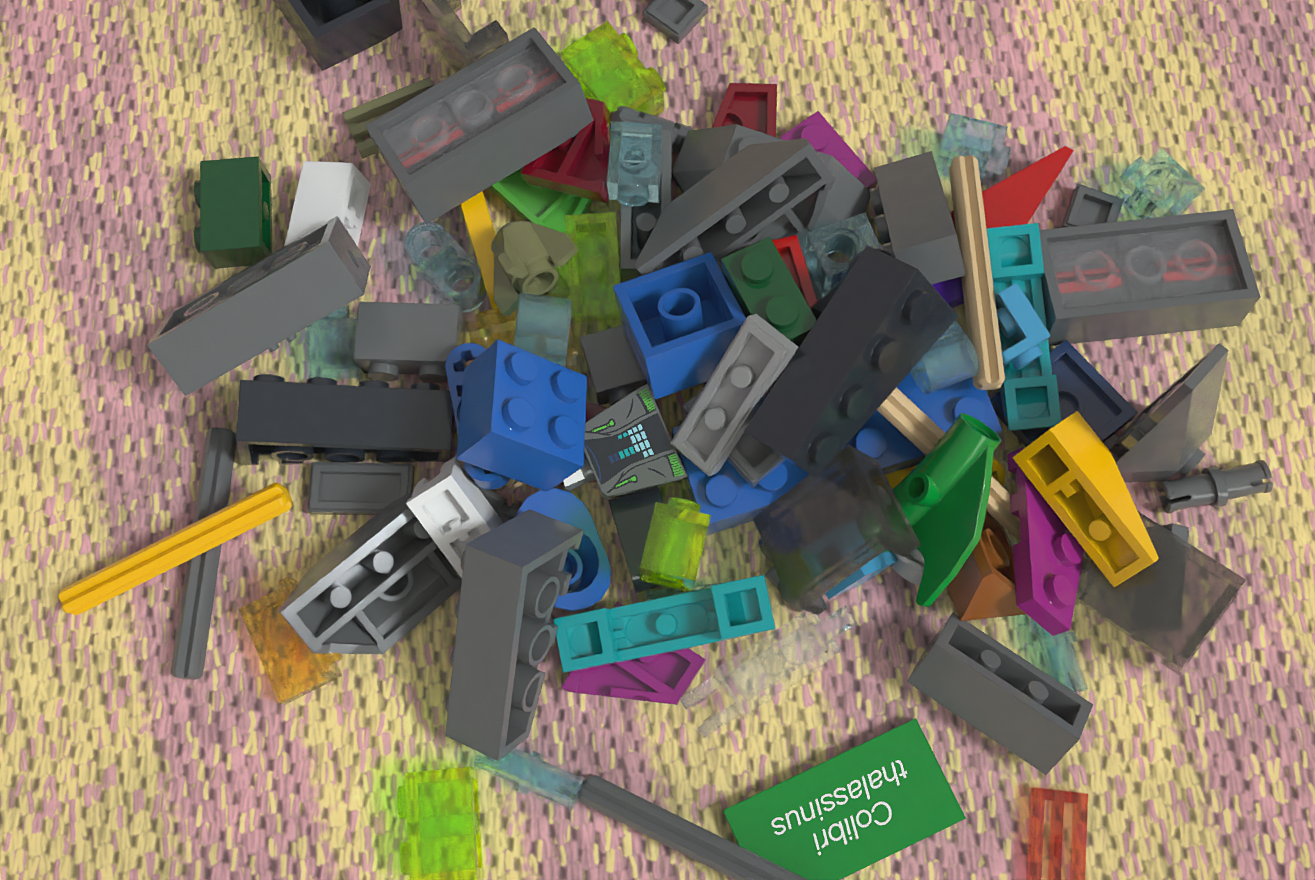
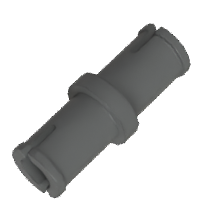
M1257 460L1254 463L1221 470L1217 466L1206 467L1198 475L1169 481H1159L1157 490L1159 492L1165 491L1166 495L1159 497L1163 510L1169 514L1177 510L1210 504L1214 508L1225 506L1229 499L1271 492L1273 483L1271 481L1263 482L1262 479L1272 478V474L1264 460Z

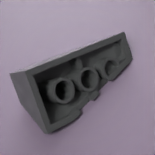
M1217 344L1147 405L1121 434L1120 439L1110 452L1125 483L1159 482L1168 479L1176 472L1186 476L1203 459L1205 453L1199 447L1212 434L1229 351L1222 344Z

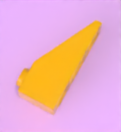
M1078 411L1049 429L1013 457L1014 461L1113 587L1118 586L1159 559L1111 452Z

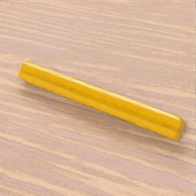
M273 483L64 587L58 594L61 608L65 613L79 615L289 511L293 506V502L288 489L280 483Z

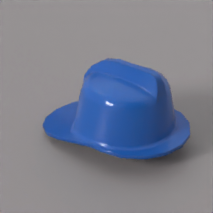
M552 488L548 492L539 490L527 497L518 509L516 516L531 509L584 530L579 549L573 550L569 548L563 571L572 574L567 595H558L554 607L569 611L588 609L602 599L609 588L611 577L608 556L603 548L592 516L581 500L571 492Z

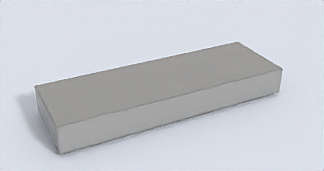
M759 315L747 316L670 444L709 477L718 473L744 433L745 428L796 352L798 346Z

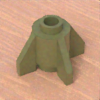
M529 221L510 222L499 229L492 241L491 250L494 254V301L502 315L509 317L526 301L520 291L527 297H536L550 290L551 293L565 299L572 293L564 278L557 271L558 266L562 267L579 251L569 235Z

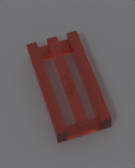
M1031 787L1026 880H1041L1045 800L1051 801L1048 880H1061L1064 802L1073 803L1070 880H1085L1088 794Z

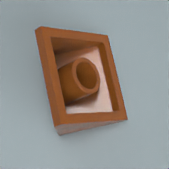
M987 511L978 544L958 574L947 586L960 621L1026 614L1016 606L1013 546L1005 528Z

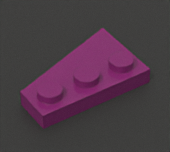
M1022 447L1007 454L1008 471L1017 475L1018 490L1017 493L1010 495V512L1019 518L1021 542L1013 545L1016 606L1048 633L1055 636L1069 631L1071 628L1084 549L1014 461L1013 457L1024 449Z

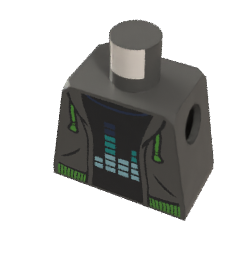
M648 384L638 388L585 423L584 467L563 481L567 491L597 480L604 498L607 499L678 482L687 477L675 447L670 444L672 441Z

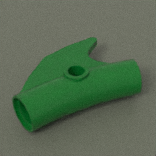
M960 413L923 460L889 493L860 514L859 518L860 529L864 537L876 550L889 552L896 548H915L922 554L924 570L916 596V603L920 606L929 607L958 574L978 544L982 534L990 495L993 455L1002 440L990 427L966 413Z

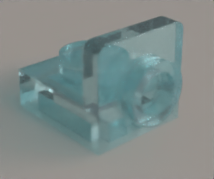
M349 304L307 327L309 378H360L361 368L354 360L358 311H349Z

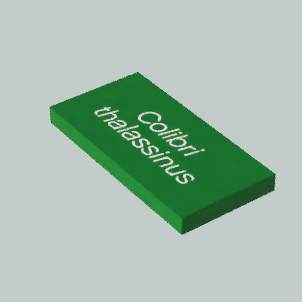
M916 718L723 810L738 846L807 880H841L966 819Z

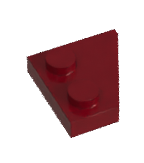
M586 98L594 121L581 129L576 136L569 138L561 145L525 165L521 174L528 184L607 203L610 193L611 120L609 117L611 113L603 101Z

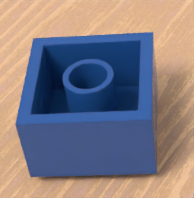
M712 252L613 286L623 329L655 400L707 382L746 320Z
M498 339L465 367L456 459L548 492L584 467L587 376Z

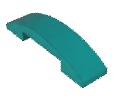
M1039 223L987 228L995 299L998 293L1017 283L1047 329L1041 282L1044 266ZM999 329L1002 352L1018 343L1014 336L1007 339ZM1048 340L1040 346L1043 355L1017 371L1012 363L1004 367L1005 380L999 389L1008 432L1052 428L1061 422L1056 374L1052 375Z
M765 575L712 585L711 588L621 607L603 608L553 619L554 624L558 626L556 637L563 672L683 650L776 629Z

